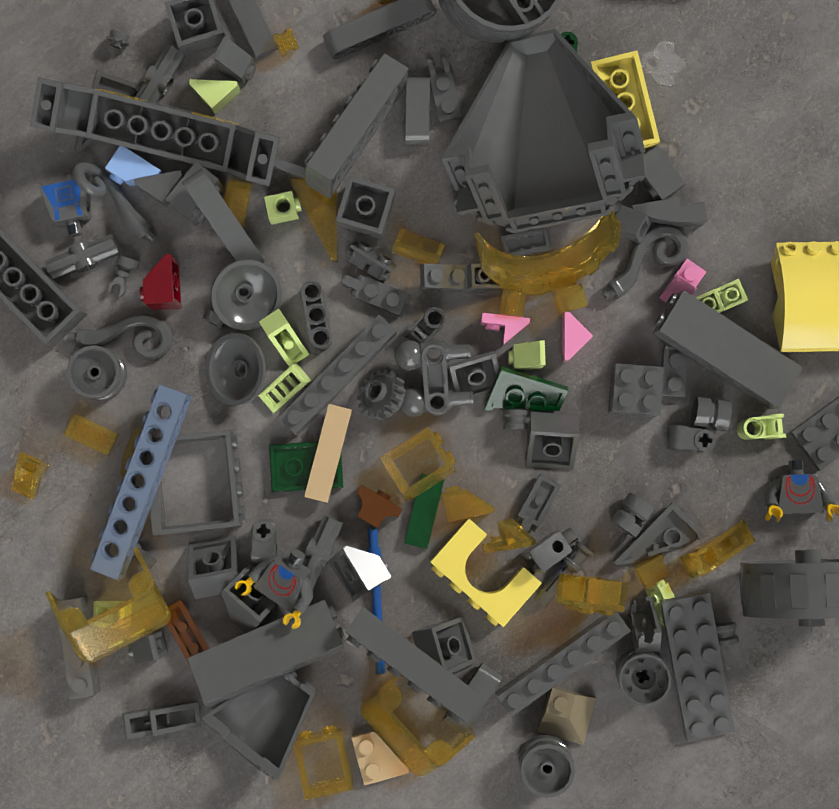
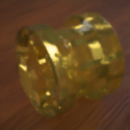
M290 27L285 29L284 33L272 35L282 57L287 55L288 51L299 50Z

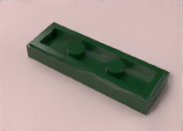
M421 473L404 544L428 549L445 479Z

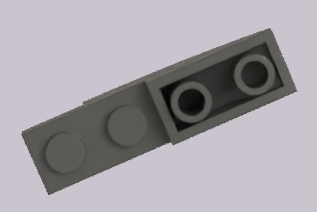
M421 264V289L460 292L514 289L513 265Z

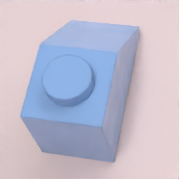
M119 146L105 167L110 173L109 178L119 185L124 182L128 186H134V179L163 174L160 169L123 146Z

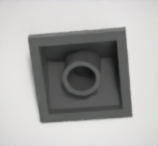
M495 351L449 364L448 371L454 391H473V398L489 394L499 371Z

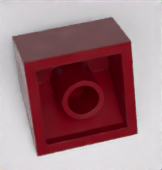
M171 254L163 256L143 279V287L139 289L140 300L144 301V304L153 311L182 309L179 262Z

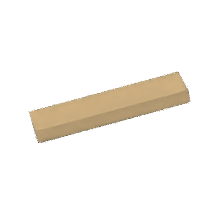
M328 404L304 497L328 503L352 413L351 409Z

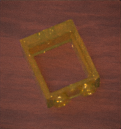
M429 427L379 457L407 502L456 472L453 466L456 463L454 457L449 450L444 452L440 446L444 443L437 431L432 433ZM426 439H429L445 465L409 487L393 460Z
M329 725L321 728L322 732L312 733V730H307L299 733L294 744V750L305 800L353 790L354 780L342 727L336 728V725ZM336 739L344 777L310 784L302 746Z

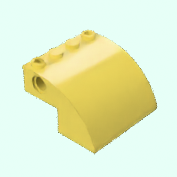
M839 241L776 243L770 264L778 294L772 317L780 352L839 351Z

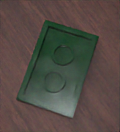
M318 442L269 445L272 492L306 490ZM342 452L332 489L344 488Z

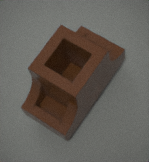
M361 485L357 491V494L362 499V508L357 516L376 528H379L381 522L386 517H399L403 510L389 501L391 496L379 489L375 493Z

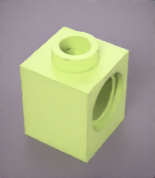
M292 191L264 197L271 225L299 219L298 212L302 211L299 197L295 198ZM289 203L290 208L287 212L278 211L279 205Z

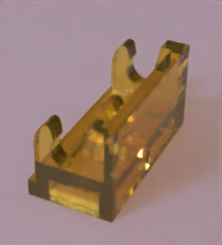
M400 228L392 252L420 264H439L446 244Z

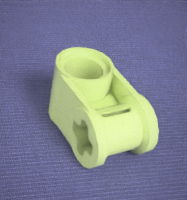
M784 414L743 419L737 425V433L744 440L786 438L782 425ZM749 422L752 423L755 428V431L752 435L749 434L746 429L747 424Z

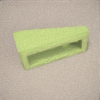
M295 363L258 396L275 413L308 385L311 379ZM293 373L301 383L298 384L290 374ZM286 379L294 389L291 391L283 380ZM276 386H279L284 391L285 397L277 390ZM272 392L280 402L276 403L268 393Z

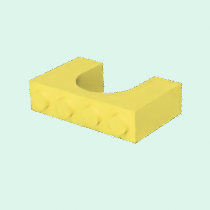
M468 518L430 561L433 564L431 569L441 578L444 575L451 580L449 585L457 593L460 594L462 591L470 597L467 601L476 610L480 607L488 613L485 617L494 626H497L499 623L504 627L542 583L521 566L511 579L496 591L485 592L473 587L466 577V561L471 552L487 534Z

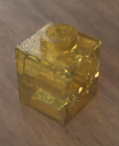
M502 290L498 315L524 317L526 293Z

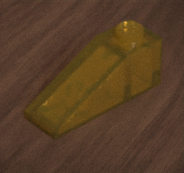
M743 520L697 545L679 558L689 576L695 578L710 573L756 540Z

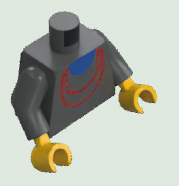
M803 460L788 461L789 475H777L765 492V503L768 510L765 520L767 521L770 520L772 515L776 517V522H779L783 514L824 513V510L827 511V521H832V513L836 514L839 519V506L835 505L830 492L823 482L817 478L816 474L804 475Z
M292 550L290 556L282 554L279 557L272 556L260 562L247 575L248 579L246 581L241 580L236 583L235 589L237 590L242 584H246L247 589L242 593L245 596L250 594L251 585L255 583L254 588L290 612L284 616L283 624L288 625L290 619L294 618L295 622L291 628L297 629L301 624L300 615H304L313 599L312 582L310 580L312 573L310 569L302 564L305 558L304 553L299 550Z

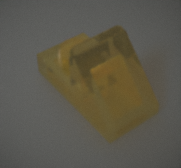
M20 452L11 490L34 499L38 495L41 477L49 469L50 465Z
M507 519L498 521L500 535L491 537V542L484 543L482 546L484 553L535 545L536 540L516 521Z

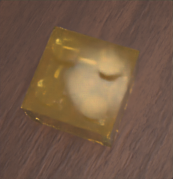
M559 573L556 602L566 604L565 609L576 610L587 614L599 612V614L614 616V611L624 612L627 582L601 577Z

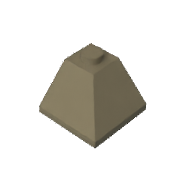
M554 686L547 691L536 731L584 745L596 697Z

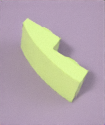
M740 279L696 297L718 313L749 301Z

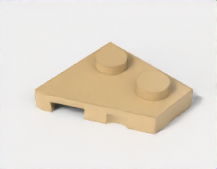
M376 730L352 736L364 786L409 773V767L399 759L394 750L384 742Z

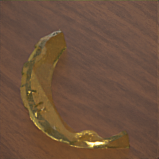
M611 211L607 216H602L585 235L575 242L554 252L536 256H517L504 253L489 245L479 232L474 233L480 266L486 276L504 290L521 292L522 295L535 296L568 289L576 285V281L589 274L591 276L599 269L600 263L611 251L615 252L620 242L621 223L614 212Z

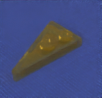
M291 179V185L299 197L330 260L337 262V189L329 199L306 185V179Z

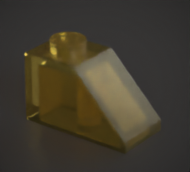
M459 485L445 488L446 493L442 494L447 522L495 512L493 506L467 489L460 490Z

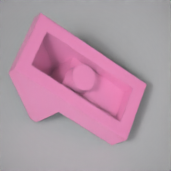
M686 259L659 299L666 303L673 293L676 294L683 290L692 295L697 289L696 286L706 274V271L689 259Z
M482 313L481 325L486 326V330L499 331L500 328H504L502 346L524 330L530 323V318L490 313Z

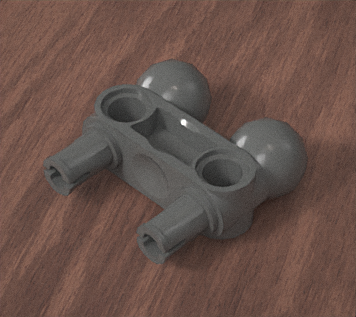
M408 340L397 346L394 358L399 367L411 371L422 365L424 391L415 387L406 389L404 401L400 407V410L405 415L417 417L425 411L426 413L440 415L444 412H449L453 406L474 405L473 391L451 392L448 389L447 362L452 359L470 358L469 344L448 345L445 341L429 340L420 345L415 341ZM430 349H437L440 352V356L432 359L427 355V352ZM434 396H440L444 401L440 405H434L431 399Z

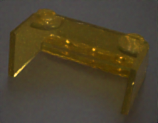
M138 547L133 550L143 571L135 574L129 581V590L133 597L89 620H86L83 612L77 608L63 610L60 601L50 591L45 593L60 628L77 656L86 663L95 662L165 626L171 618L170 609L145 557Z
M391 674L362 701L360 712L363 718L413 774L425 776L448 763L475 738V733L470 726L451 745L444 740H435L425 748L392 712L400 705L402 693L395 684L399 678Z

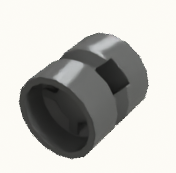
M697 396L692 406L691 426L703 429L710 426L712 430L726 432L731 420V402L717 399L716 402L712 403L710 398Z
M628 493L621 503L623 508L617 509L610 521L636 538L643 529L642 522L648 521L655 509L636 495Z

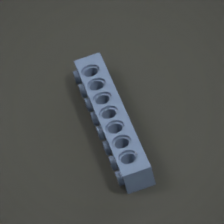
M159 385L158 389L154 390L151 396V402H153L151 409L143 417L142 425L144 427L142 433L138 434L134 441V454L128 459L125 466V471H127L125 478L118 484L116 502L112 503L109 508L108 516L110 518L107 526H104L100 532L99 539L101 542L98 549H95L90 559L92 566L90 570L116 580L125 578L191 402V395L163 385ZM168 406L170 415L163 419L161 410L163 407ZM159 429L161 431V438L155 442L152 434L154 430ZM147 452H150L153 456V460L149 465L144 462V455ZM139 474L144 478V484L140 488L135 483V479ZM130 497L135 500V508L132 511L127 507V500ZM121 520L127 525L125 533H121L118 529V524ZM111 544H115L118 548L116 556L110 553Z

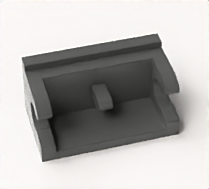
M645 597L644 606L641 608H637L636 601L633 600L630 603V614H627L635 653L660 651L662 632L653 598Z

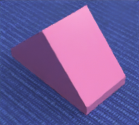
M564 312L562 315V362L569 361L593 337L570 312Z

